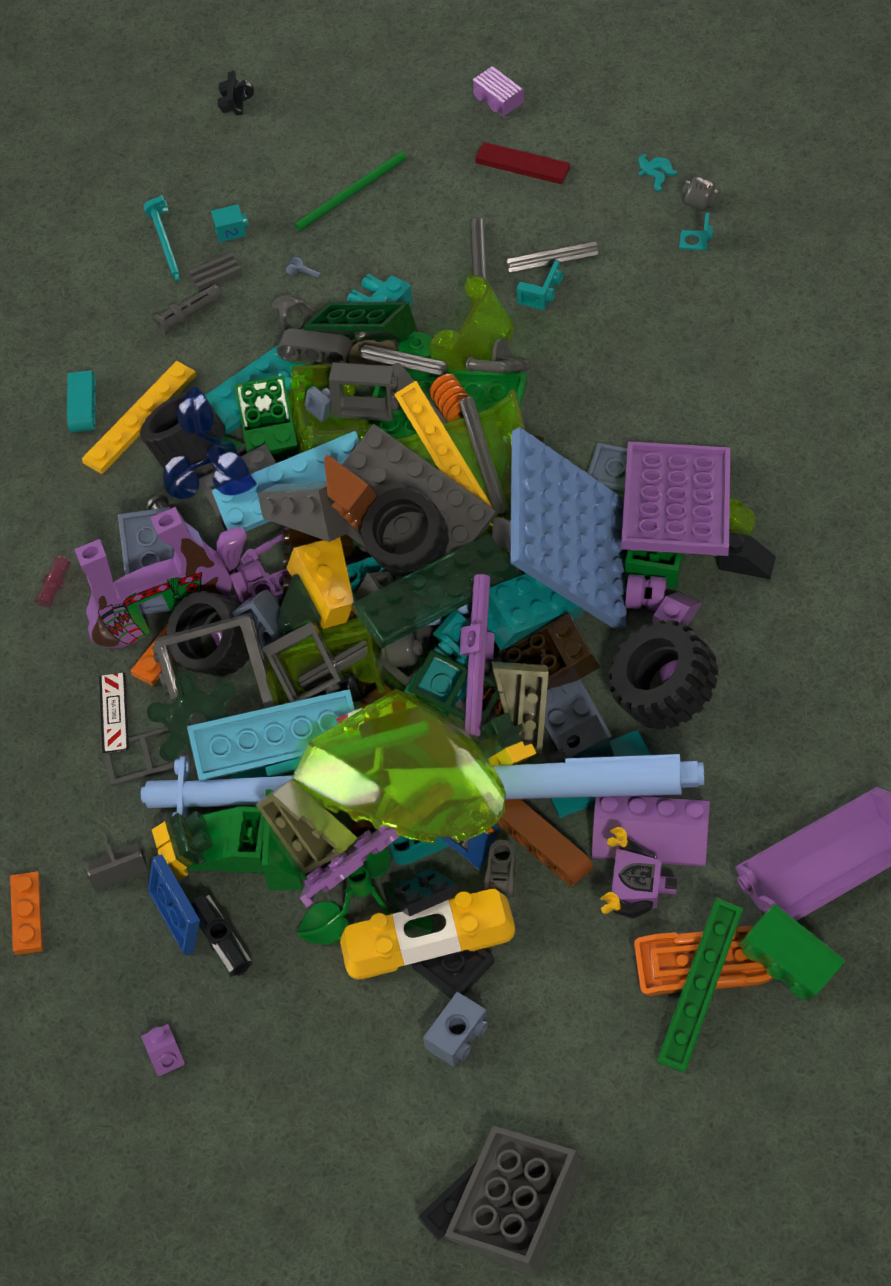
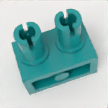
M367 274L362 280L361 286L374 294L368 297L353 289L352 293L350 292L347 297V302H409L410 306L413 304L411 285L392 275L384 282L371 274Z

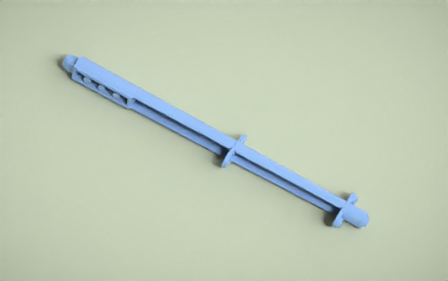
M376 748L375 771L190 781L188 756H180V759H175L174 770L175 774L178 775V780L147 781L145 787L141 788L142 803H146L147 808L177 807V812H173L172 825L179 831H186L189 807L256 806L265 797L266 790H274L292 779L319 804L375 803V821L378 825L384 819L385 803L410 802L415 798L420 801L428 795L426 791L438 782L441 785L449 782L454 790V796L447 801L682 795V788L704 785V763L681 761L680 754L569 758L565 759V763L385 771L384 749Z

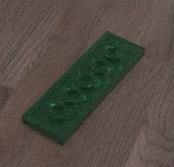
M487 534L352 603V610L382 649L471 603L473 600L475 575L485 574L490 576V587L518 577L519 571L511 564L509 558L490 534Z

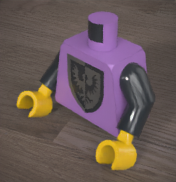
M622 827L611 829L610 832L615 834L617 839L611 837L607 839V844L610 847L620 845V849H616L612 892H608L600 898L608 903L601 908V911L604 914L613 911L618 915L634 919L650 912L652 908H657L659 893L676 895L678 878L661 876L662 861L656 859V856L627 837V833Z

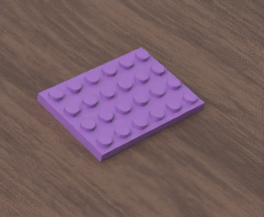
M628 441L621 549L728 556L730 448Z

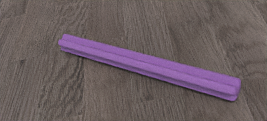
M485 574L475 575L473 584L471 625L483 624V642L481 652L469 654L464 734L470 737H477L481 734L490 576ZM475 632L472 633L470 638L471 646H473L476 641Z

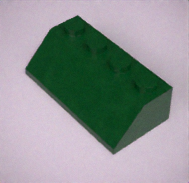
M329 302L303 326L304 330L340 334L356 342L365 340L403 342L417 329L409 302Z

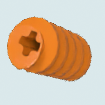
M453 374L440 376L430 387V397L452 428H464L467 425L460 407V400L469 396Z

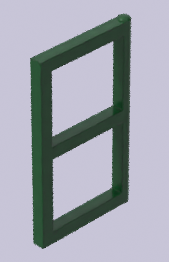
M430 650L409 693L465 721V713L451 707L468 676V668L434 650ZM434 658L462 671L446 703L417 690ZM485 676L484 683L496 688V691L482 715L481 729L500 697L497 682Z

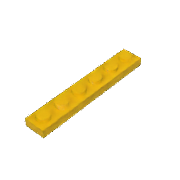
M176 361L82 458L83 464L103 474L140 436L141 427L152 411L171 397L179 395L197 376L196 371Z
M417 381L395 393V397L440 472L493 509Z

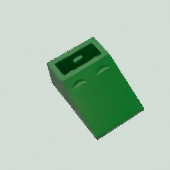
M284 375L234 384L247 453L266 444L274 459L298 455V446Z
M628 550L625 561V580H628L629 574L644 575L647 580L651 576L666 577V587L677 589L685 553Z
M239 806L189 818L183 851L188 867L187 870L264 873L262 869L264 816L257 807Z

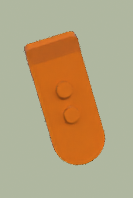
M740 926L736 929L715 989L760 985L773 979L767 973L764 966L757 961L747 958L743 953V949L738 946L752 926ZM703 932L661 933L639 937L635 940L634 946L640 988L643 994L651 997L666 993L682 992Z

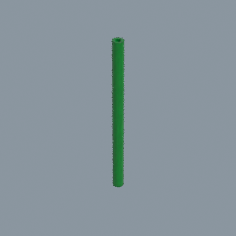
M403 151L399 152L294 224L295 228L299 231L303 230L406 160V154Z

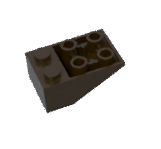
M569 613L498 653L502 662L547 665L549 672L547 689L578 681L600 668L582 633Z

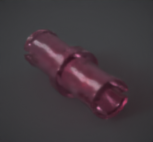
M61 556L55 557L49 573L42 580L44 584L39 595L35 599L39 606L51 607L57 591L61 590L64 584L62 580L68 567L71 565V562L67 561L68 559Z

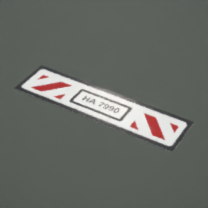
M117 673L99 676L102 754L129 750L126 674Z

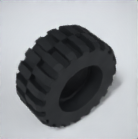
M661 620L655 621L654 625L646 624L641 626L640 631H633L629 635L630 638L625 643L622 642L618 647L620 651L613 656V667H610L609 678L611 679L609 680V688L613 693V698L631 717L645 727L666 729V726L669 728L680 726L679 723L682 721L687 723L693 719L692 715L696 712L699 714L704 709V703L706 701L709 702L713 696L711 691L712 688H716L718 680L715 677L718 675L716 656L700 636L684 623L674 620H667V622ZM678 660L676 669L671 677L659 687L649 690L650 682L655 673L665 664Z

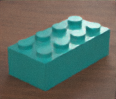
M526 573L490 587L487 630L495 634L494 641L502 650L514 645L567 613L575 620L585 610Z

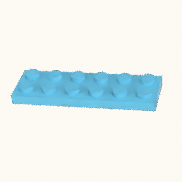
M356 431L212 490L227 530L243 527L245 531H249L270 522L262 516L258 492L277 484L326 482L324 458L326 455H329L342 465L360 442Z
M350 689L187 726L199 781L282 763L362 740L359 727L347 732L336 720L355 710Z

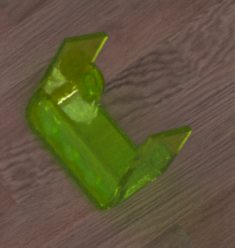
M361 617L333 627L319 628L332 656L366 639L367 656L341 670L343 676L354 673L359 681L365 683L376 682L379 693L384 692V670L375 630L370 618ZM313 637L279 654L299 695L304 694L305 689L300 685L298 677L325 661ZM267 657L266 683L274 706L283 705L284 702L291 703ZM331 676V677L325 679V680L322 681V682H325V681H328V680L332 679L333 676Z

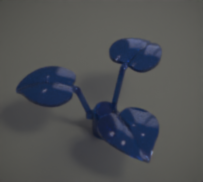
M198 387L191 388L179 404L177 411L179 424L185 432L195 433L197 431L199 437L212 442L213 445L207 451L208 459L194 463L191 466L185 456L174 457L168 462L163 478L169 496L178 499H188L194 496L199 488V477L194 469L209 463L215 464L216 472L213 475V484L220 493L230 496L249 491L257 483L252 478L244 460L237 454L235 445L231 442L221 443L220 438L215 439L203 433L211 430L213 426V412L203 392Z

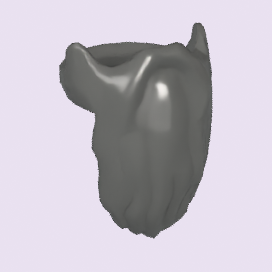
M283 295L271 303L272 308L279 309L280 320L285 330L292 329L287 323V315L290 308L298 307L303 316L302 324L296 329L304 328L303 326L310 320L311 315L314 314V310L300 297Z

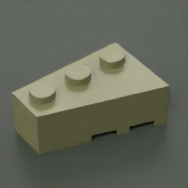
M492 662L512 745L522 741L524 746L532 743L536 753L542 754L549 673L547 665Z
M292 779L274 789L256 804L304 875L341 855L358 840L351 831Z

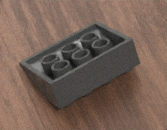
M493 1125L447 1229L446 1239L508 1269L538 1278L584 1168L577 1151Z

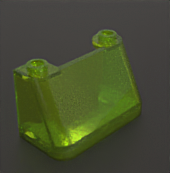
M470 274L465 283V292L471 299V311L459 332L441 330L429 344L431 359L446 362L448 370L467 371L466 361L470 357L477 360L492 361L495 341L497 339H507L509 343L514 333L513 321L489 282L473 274Z
M332 364L292 366L289 402L300 453L356 431L359 441H361L372 426V424H368L366 419L332 417L331 409L329 418L321 422L306 410L305 399L307 390L313 386L320 391L325 388L330 389L329 377ZM344 384L345 396H354V390L359 385Z

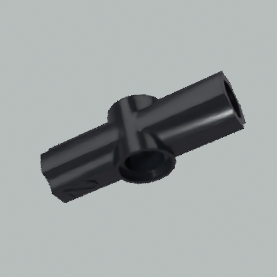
M210 895L200 896L193 900L191 905L200 919L199 927L209 941L211 949L216 952L230 976H240L247 972L248 968L252 965V961L233 933L230 923L224 919ZM217 934H226L222 938H214Z

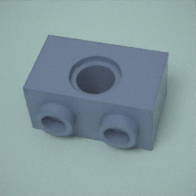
M456 992L423 1037L425 1049L453 1067L459 1060L464 1061L471 1051L472 1046L470 1044L476 1036L478 1038L482 1037L487 1030L489 1023L487 1022L486 1009ZM455 1028L465 1029L463 1033L458 1035L451 1033Z

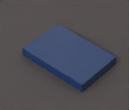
M163 855L155 856L151 864L147 891L182 953L188 955L195 950L200 919Z

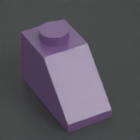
M680 592L668 595L653 615V625L655 621L661 620L665 622L667 620H674L689 625L702 602Z

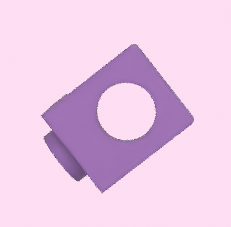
M483 624L461 628L460 655L469 656L471 653L482 651ZM475 632L476 641L475 644L471 646L470 638L472 633ZM487 632L485 660L493 659L495 634L492 632Z

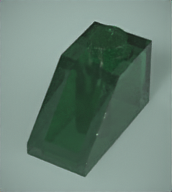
M298 574L293 575L280 607L278 618L276 619L279 631L282 634L285 633V635L310 622L316 623L319 628L322 619Z

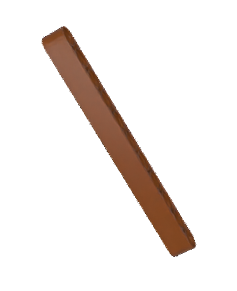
M380 683L361 700V705L366 707L400 696L387 685ZM415 709L377 720L379 723L387 720L398 730L426 722L430 729V738L413 743L429 755L438 768L481 766ZM521 799L469 800L482 812L486 811V815L502 829L506 828L505 832L523 847L526 845L525 849L541 863L544 864L546 862V867L563 882L565 880L568 881L566 883L568 886L574 887L593 869V864L585 853Z

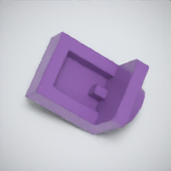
M168 1024L153 1028L141 1036L158 1076L185 1064Z

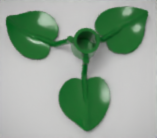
M386 848L374 855L370 852L367 855L368 858L363 862L364 864L346 877L349 887L345 889L346 897L342 911H340L337 904L332 902H320L307 911L301 926L297 930V935L301 939L317 945H329L338 942L345 928L349 925L344 916L348 913L351 895L362 898L370 893L386 915L402 912L395 908L394 913H392L372 885L371 878L381 877L390 867L391 859ZM430 916L408 921L404 925L405 935L410 938H416L433 933V923Z

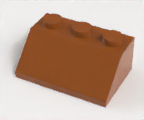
M326 455L324 464L327 495L334 502L332 507L339 512L338 514L345 519L346 523L355 530H358L362 527V519L367 511L366 509L378 496L367 483L332 457Z

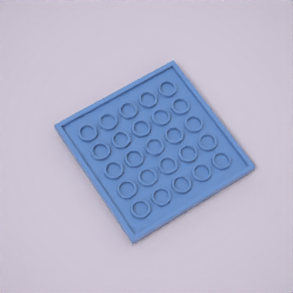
M521 427L513 430L511 564L613 629L620 631L626 628L624 549H621L623 498Z

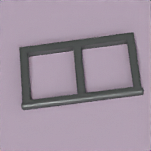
M175 725L129 738V743L139 740L141 742L147 766L145 771L115 778L110 753H104L111 785L116 786L173 770L174 763L156 768L152 767L146 739L176 731ZM182 739L180 740V744L183 751V755L188 756L191 765V760L187 746L185 747Z

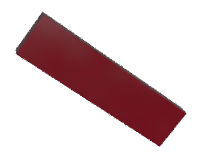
M483 142L475 157L476 164L561 185L570 170V163L487 142Z

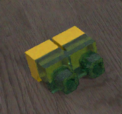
M509 713L492 719L491 722L479 727L485 739L484 742L479 744V748L487 766L517 765L536 754L532 743L524 746L519 735L523 725L521 723L514 726Z
M197 811L186 818L177 813L152 829L158 854L163 855L175 878L179 881L188 875L187 868L193 863L202 864L206 862L203 853L213 847L212 840L207 833L201 831L197 834V832L207 826L205 818Z

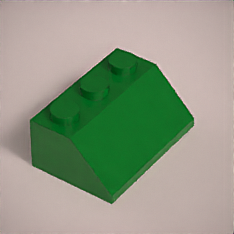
M266 790L265 797L273 790ZM264 818L262 869L268 890H302L303 880H307L308 873L304 875Z
M775 903L757 919L738 944L743 949V953L747 958L759 962L766 968L767 973L772 978L781 980L790 987V991L794 996L807 1001L820 992L846 961Z

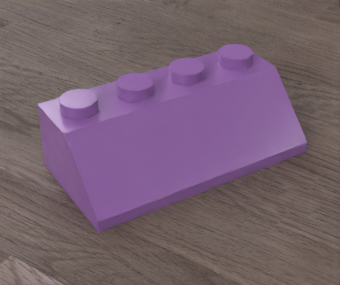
M645 796L596 797L592 858L615 860L616 849H620V845L610 847L607 844V839L611 837L617 839L616 835L611 833L610 830L622 827L626 831L627 837L652 853L663 864L706 867L710 801Z

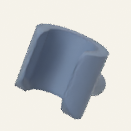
M298 257L292 258L286 268V272L292 276L296 275L299 271L316 278L320 276V272L304 266L302 260Z

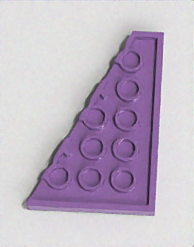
M440 782L436 783L426 791L428 795L422 800L418 801L417 798L411 800L402 807L404 812L397 817L393 814L389 815L379 823L380 826L376 831L371 833L370 830H367L357 837L358 840H356L357 842L349 849L347 848L341 855L330 860L326 865L323 864L310 871L300 896L306 908L313 903L314 896L318 891L321 890L325 893L331 890L361 867L370 852L374 855L382 851L412 828L416 822V817L420 816L422 818L429 815L437 807L454 796V790L449 782L441 785Z

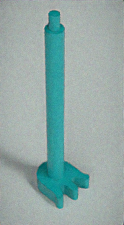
M160 195L147 201L143 208L145 214L153 219L172 277H175V280L178 282L180 281V272L160 214L169 212L168 205L163 196Z

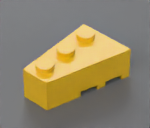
M340 537L330 542L323 540L293 548L287 570L321 627L325 629L346 623L354 600Z

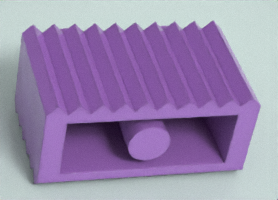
M491 66L487 71L485 70L484 73L473 79V93L479 101L483 100L493 112H498L503 117L524 103V89L494 66Z

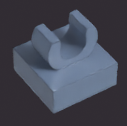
M313 386L307 390L304 409L321 422L328 419L330 415V389L325 388L320 391Z

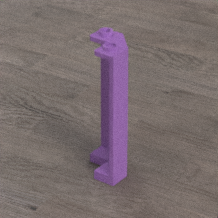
M875 787L735 867L739 875L737 882L740 888L749 894L760 909L761 915L775 903L797 921L891 867V792Z

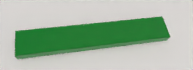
M715 898L656 1063L681 1073L686 1072L744 908Z

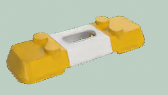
M488 889L473 894L460 892L455 898L444 901L410 917L403 912L386 916L382 913H377L370 920L348 925L340 938V944L348 975L359 980L393 972L401 966L463 950L475 951L506 943L514 937L515 924L508 899L498 890ZM432 914H441L446 919L445 928L439 932L416 938H410L404 933V925L412 919Z

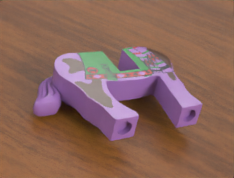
M176 507L150 518L159 539L174 549L173 559L143 567L113 582L107 556L100 539L76 548L77 558L91 588L89 604L86 609L89 620L88 634L91 641L96 645L115 649L127 647L148 635L150 630L138 604L161 594L171 614L175 606L184 597L194 592L207 591L228 596L232 586L230 575L234 572L240 561L242 548L247 539L245 529L243 527H235L222 532L217 541V551H215L202 540L197 530L184 521Z

